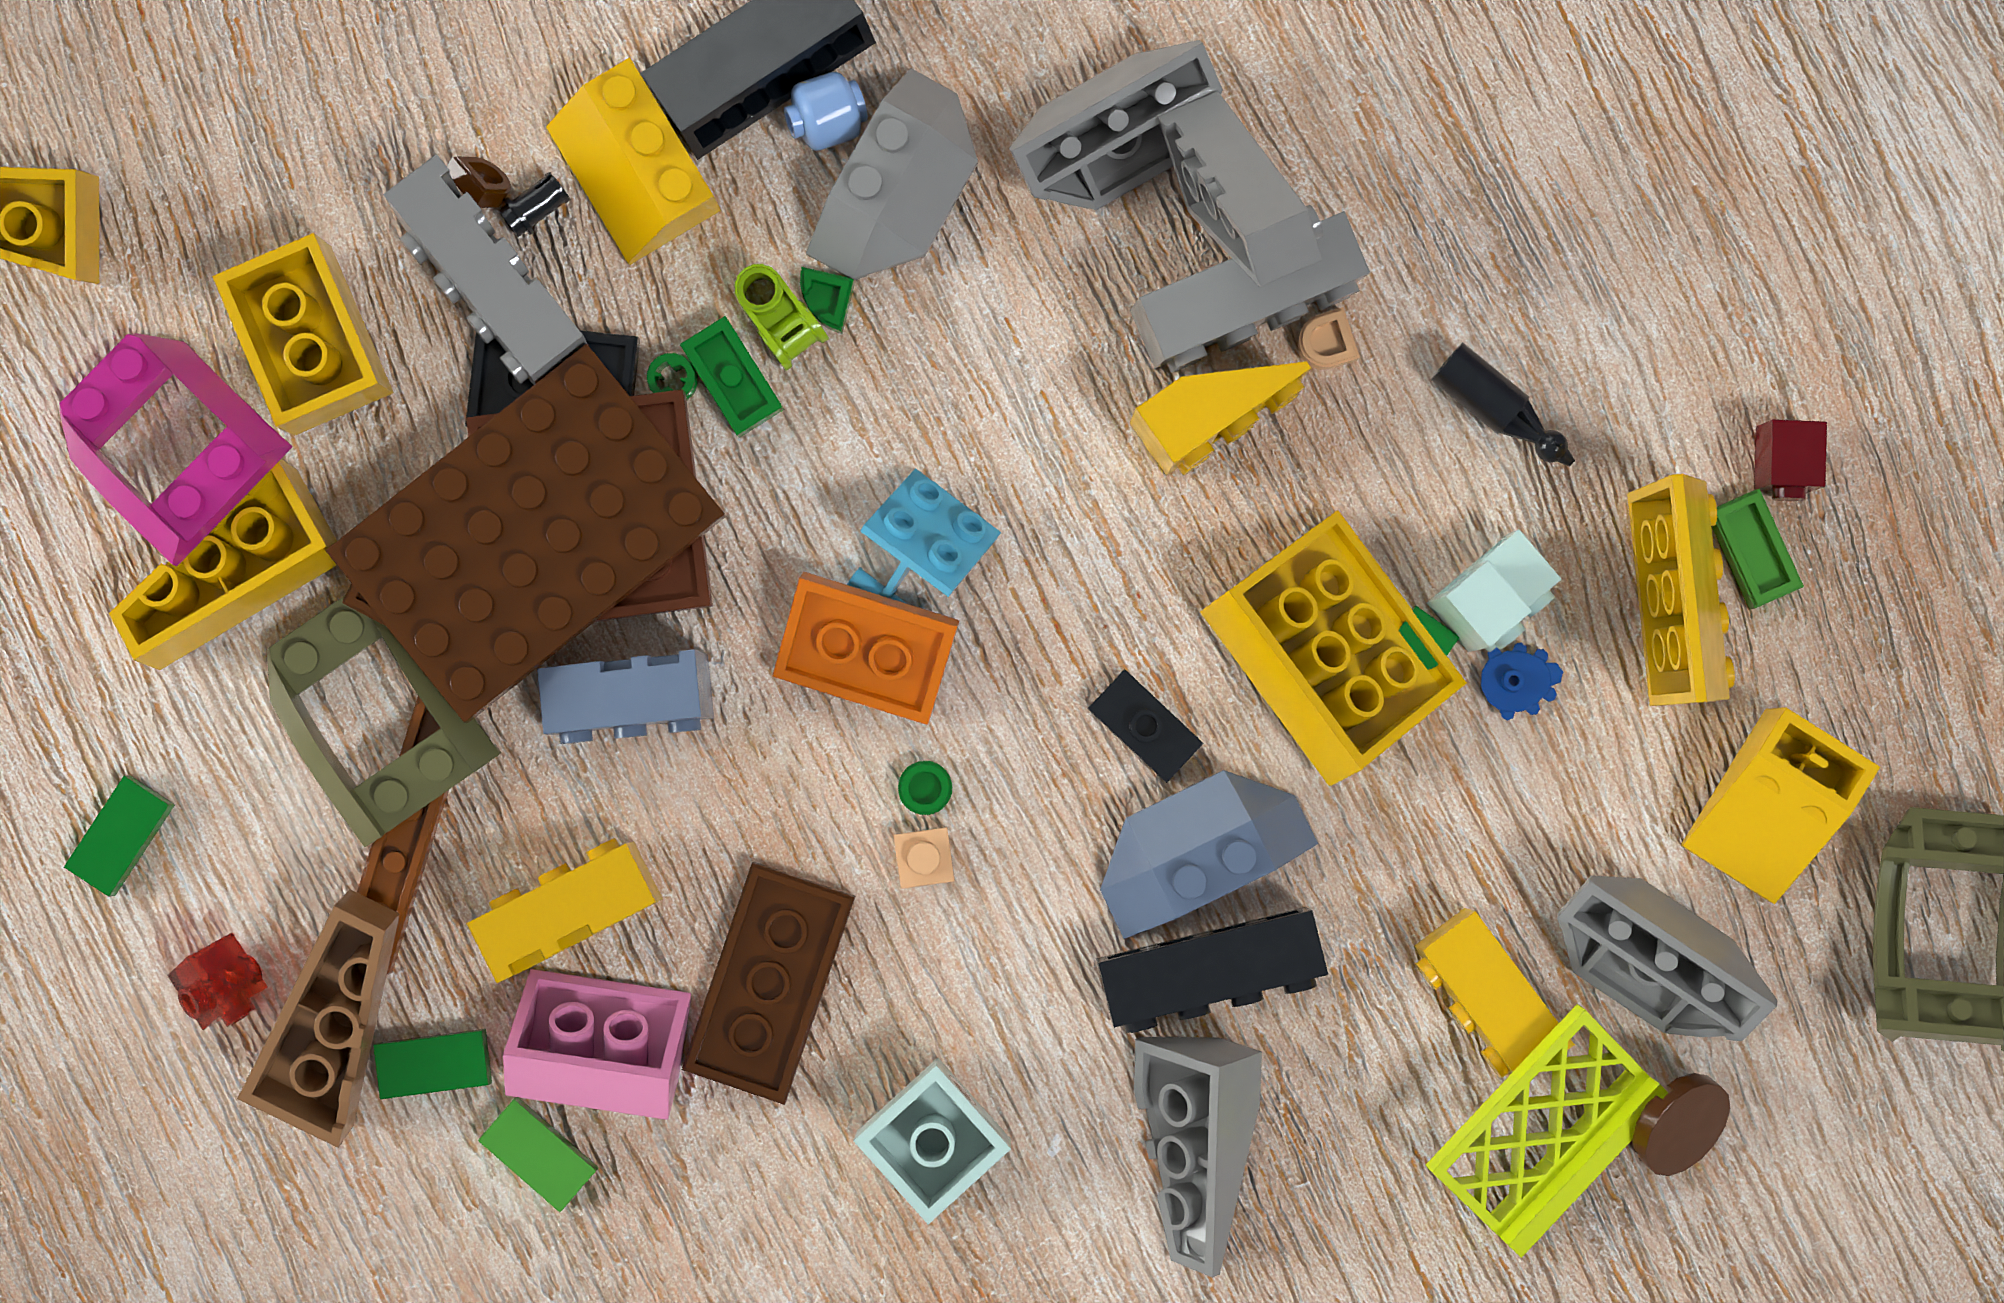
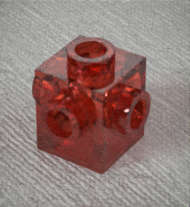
M233 933L186 957L167 975L178 992V1000L182 1009L189 1017L196 1019L202 1030L207 1029L220 1020L224 1022L226 1027H230L256 1010L251 1001L268 988L262 979V971L258 962L251 955L246 954Z

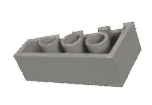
M436 154L383 194L406 231V234L399 239L420 265L429 259L439 271L433 277V280L453 304L462 299L473 313L467 316L466 319L483 341L488 344L495 338L503 347L506 353L500 357V360L520 384L529 378L535 385L587 344L580 330L536 277L531 280L527 276L529 270L504 237L498 240L494 237L493 234L496 233L494 228L469 193L466 192L461 196L449 174L450 170Z

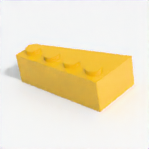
M0 167V259L69 279L99 284V176L77 169Z

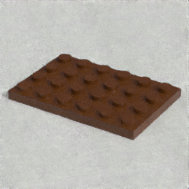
M585 344L325 551L462 721L469 723L727 516L596 354Z

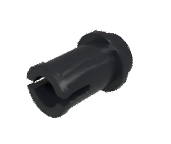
M548 172L542 179L512 201L509 197L505 198L503 201L506 205L498 210V212L517 237L525 232L531 235L534 233L532 227L562 204L569 202L570 197L551 172Z

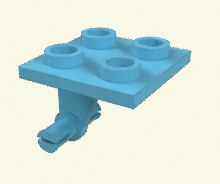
M915 468L860 530V532L901 561L886 586L862 570L861 567L853 574L847 585L906 603L896 595V592L909 571L913 570L949 597L993 545L1001 532Z

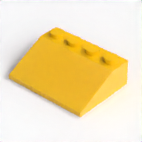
M1685 474L1669 475L1627 493L1649 705L1662 706L1730 699L1729 688L1734 686L1735 671L1731 657L1725 656L1723 634L1728 632L1729 616L1725 603L1719 602L1717 580H1721L1723 575V560L1720 550L1713 547L1711 526H1715L1717 522L1716 501L1712 494H1708L1706 481Z
M1336 510L1200 611L1329 787L1361 771L1467 684L1339 510ZM1405 620L1438 663V666L1427 670L1400 634L1399 629Z

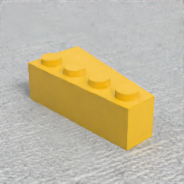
M281 459L177 567L170 562L166 565L161 563L108 614L133 660L161 670L337 566L325 551L337 540L298 470Z

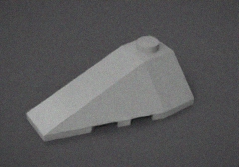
M1140 1037L1135 1039L1134 1093L1138 1109H1146L1152 1139L1145 1141L1149 1159H1157L1163 1189L1157 1195L1170 1259L1213 1278L1220 1275L1260 1106L1262 1051L1222 1038Z

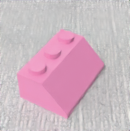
M530 969L503 1053L505 1095L668 1120L680 1075L691 993Z

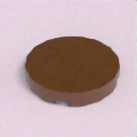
M1692 1073L1676 1078L1667 1085L1672 1091L1663 1099L1656 1095L1646 1104L1638 1118L1632 1140L1633 1148L1640 1156L1638 1159L1656 1175L1671 1176L1686 1171L1709 1152L1726 1127L1730 1112L1729 1094L1708 1075Z

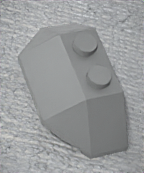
M1200 40L1136 53L1040 107L1010 146L1009 150L1034 198L1049 199L1068 205L1098 210L1173 167L1158 116L1218 91L1221 95L1223 89L1205 46Z
M909 69L882 99L832 187L806 251L809 257L855 281L866 277L868 274L890 269L926 256L978 164L957 93L914 69Z
M1590 876L1558 912L1557 919L1563 932L1573 973L1663 1033L1695 1037L1725 1036L1726 1040L1743 1041L1777 1007L1776 997L1732 938L1641 878Z

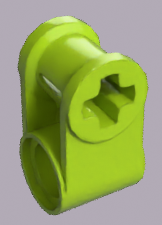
M752 264L738 274L734 284L735 295L743 311L757 328L758 335L785 371L793 366L792 360L815 342L824 343L829 339L810 310L801 300L796 298L779 273L772 267L764 264ZM756 280H767L775 285L774 297L764 305H755L746 299L748 287Z

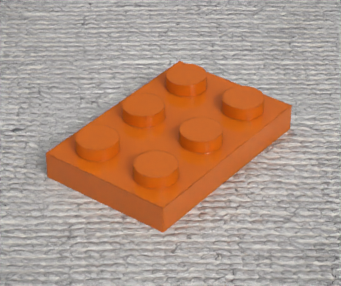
M803 571L798 580L772 677L928 725L960 620Z

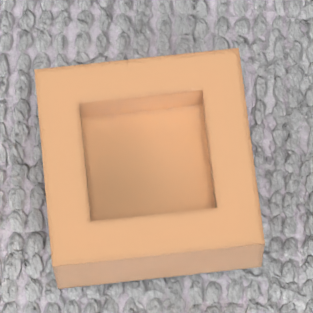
M948 827L893 835L901 889L955 881Z

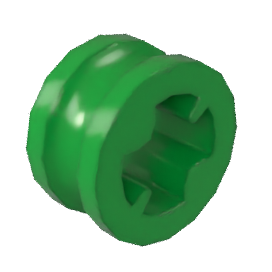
M665 353L656 357L650 363L647 371V383L653 393L674 391L669 386L660 389L659 380H665L661 371L668 366H671L675 371H680L684 368L687 378H680L683 384H685L681 389L685 391L686 400L688 401L694 395L698 386V375L693 365L684 356L676 353Z

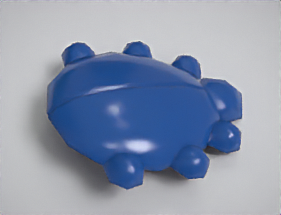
M1520 642L1514 645L1512 651L1507 650L1502 653L1496 647L1491 652H1488L1489 660L1481 674V689L1487 701L1500 710L1503 719L1507 721L1513 719L1515 712H1522L1524 710L1530 715H1536L1540 710L1538 702L1542 698L1548 702L1555 700L1557 693L1551 686L1561 682L1563 671L1557 663H1546L1548 653L1544 649H1537L1531 655L1527 653V646Z

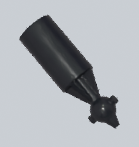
M1462 342L1432 377L1431 381L1496 434L1500 433L1535 443L1536 454L1545 462H1559L1569 467L1575 462V459L1568 450L1566 437L1555 430H1544L1529 401L1530 396L1465 343Z

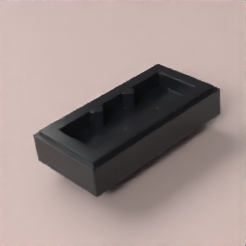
M1125 669L1087 708L1165 783L1204 744Z

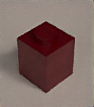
M1772 419L1756 426L1754 490L1772 491V500L1804 501L1806 500V493L1824 488L1826 484L1827 422Z

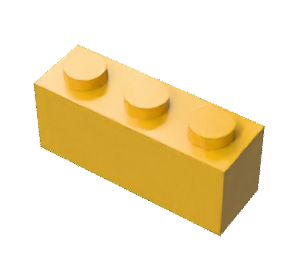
M1468 908L1462 909L1413 946L1422 958L1415 963L1416 967L1434 990L1441 986L1444 987L1455 1002L1448 1007L1450 1013L1467 1034L1476 1030L1488 1046L1481 1051L1482 1056L1501 1079L1507 1074L1510 1075L1558 1025L1556 1018L1476 911ZM1571 1039L1568 1041L1567 1050L1575 1045Z

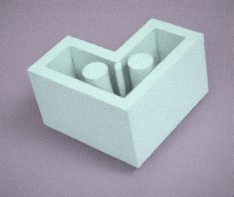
M1518 529L1502 538L1430 599L1427 604L1445 626L1459 636L1458 641L1468 652L1486 649L1488 652H1491L1496 647L1499 650L1503 649L1524 632L1526 628L1520 621L1527 615L1532 617L1555 598L1550 589L1562 579Z

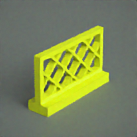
M1576 1004L1425 1166L1522 1258L1633 1140L1636 1122L1646 1104L1656 1095L1663 1099L1668 1092L1660 1083L1651 1078L1584 1008ZM1584 1026L1590 1032L1588 1055L1567 1057L1568 1041ZM1603 1047H1604L1609 1053H1602ZM1621 1064L1625 1068L1623 1073L1607 1089L1600 1090L1601 1066ZM1587 1067L1586 1091L1564 1093L1566 1069ZM1552 1071L1551 1094L1529 1097V1087L1532 1079L1539 1072ZM1584 1104V1114L1570 1129L1562 1130L1563 1106ZM1549 1108L1548 1131L1526 1133L1528 1110ZM1514 1112L1513 1135L1491 1137V1124L1500 1113ZM1547 1144L1544 1157L1532 1169L1524 1170L1525 1147ZM1512 1148L1510 1171L1488 1174L1490 1150ZM1476 1152L1475 1175L1453 1178L1447 1172L1463 1153ZM1509 1185V1194L1490 1213L1486 1209L1487 1187ZM1466 1189H1474V1195L1472 1196Z

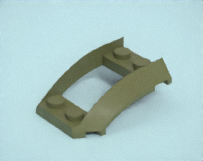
M343 596L267 649L270 702L305 764L360 842L366 847L466 777L479 770L502 752L496 744L491 742L475 718L469 723L462 721L387 626L343 604L342 601L345 597ZM383 638L406 678L440 726V729L357 786L326 742L299 694Z
M1910 807L1882 849L1873 927V974L1877 1032L1892 1042L1899 1037L2001 1045V1051H2004V875L1999 905L1996 985L1905 977L1904 917L1910 866L2004 874V815Z

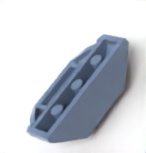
M1222 770L1126 817L1100 891L1125 939L1175 920L1277 870L1316 846L1318 842L1295 795Z

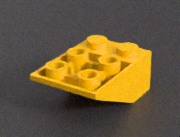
M1307 361L1182 376L1135 408L1130 425L1166 476L1177 468L1184 476L1210 458L1209 455L1215 451L1211 445L1220 438H1223L1226 444L1229 445L1254 427L1253 424L1260 420L1257 413L1267 407L1270 413L1274 414L1297 398L1298 393L1305 388L1301 380L1310 371L1311 367Z
M1787 707L1767 708L1762 713L1680 846L1768 902L1776 904L1852 814L1880 769V766Z

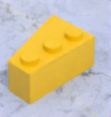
M616 838L606 841L586 852L590 860L589 862L573 870H570L568 864L564 863L537 877L541 886L523 895L519 888L507 892L489 902L491 911L466 923L496 983L513 977L663 900L634 841L621 846Z

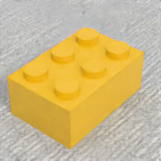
M311 233L212 276L277 428L295 436L394 393L332 246L315 233Z

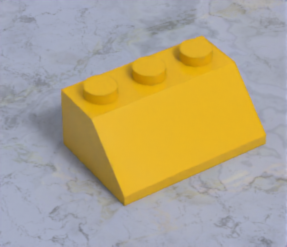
M630 57L583 84L546 126L629 265L721 211L714 195Z

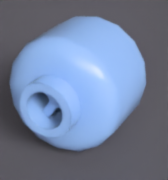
M830 72L797 83L791 90L792 105L784 107V116L791 136L794 139L802 137L805 143L815 151L855 139L860 134L861 123L866 122L868 118L865 101L855 80L847 81L838 72Z

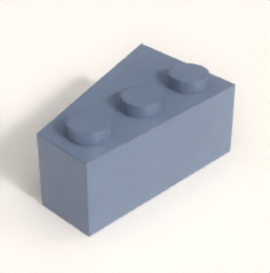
M695 649L679 651L677 655L657 657L645 655L631 657L628 660L596 661L537 669L543 734H559L560 744L593 741L592 731L605 729L614 730V739L647 736L646 725L668 723V733L701 730L700 720L714 718L708 654Z

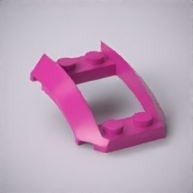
M139 333L127 334L59 403L60 416L71 461L95 489L176 567L293 447L195 353L194 349L186 342ZM174 374L227 427L151 504L116 469L100 449Z

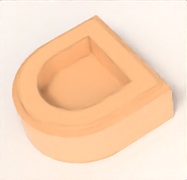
M1344 307L1310 318L1298 334L1297 349L1303 361H1307L1315 369L1329 370L1355 362L1360 358Z

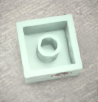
M939 1058L934 1060L858 1129L853 1140L927 1224L931 1223L1011 1150V1138Z

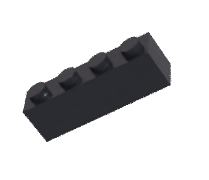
M1307 907L1096 958L1111 1022L1114 1028L1124 1025L1126 1033H1134L1158 1026L1156 1017L1176 1012L1178 1013L1179 1020L1200 1017L1211 1013L1209 1004L1228 999L1231 1000L1232 1007L1253 1004L1264 1000L1262 991L1281 986L1284 987L1285 994L1306 991L1317 987L1315 978L1328 975L1313 910Z

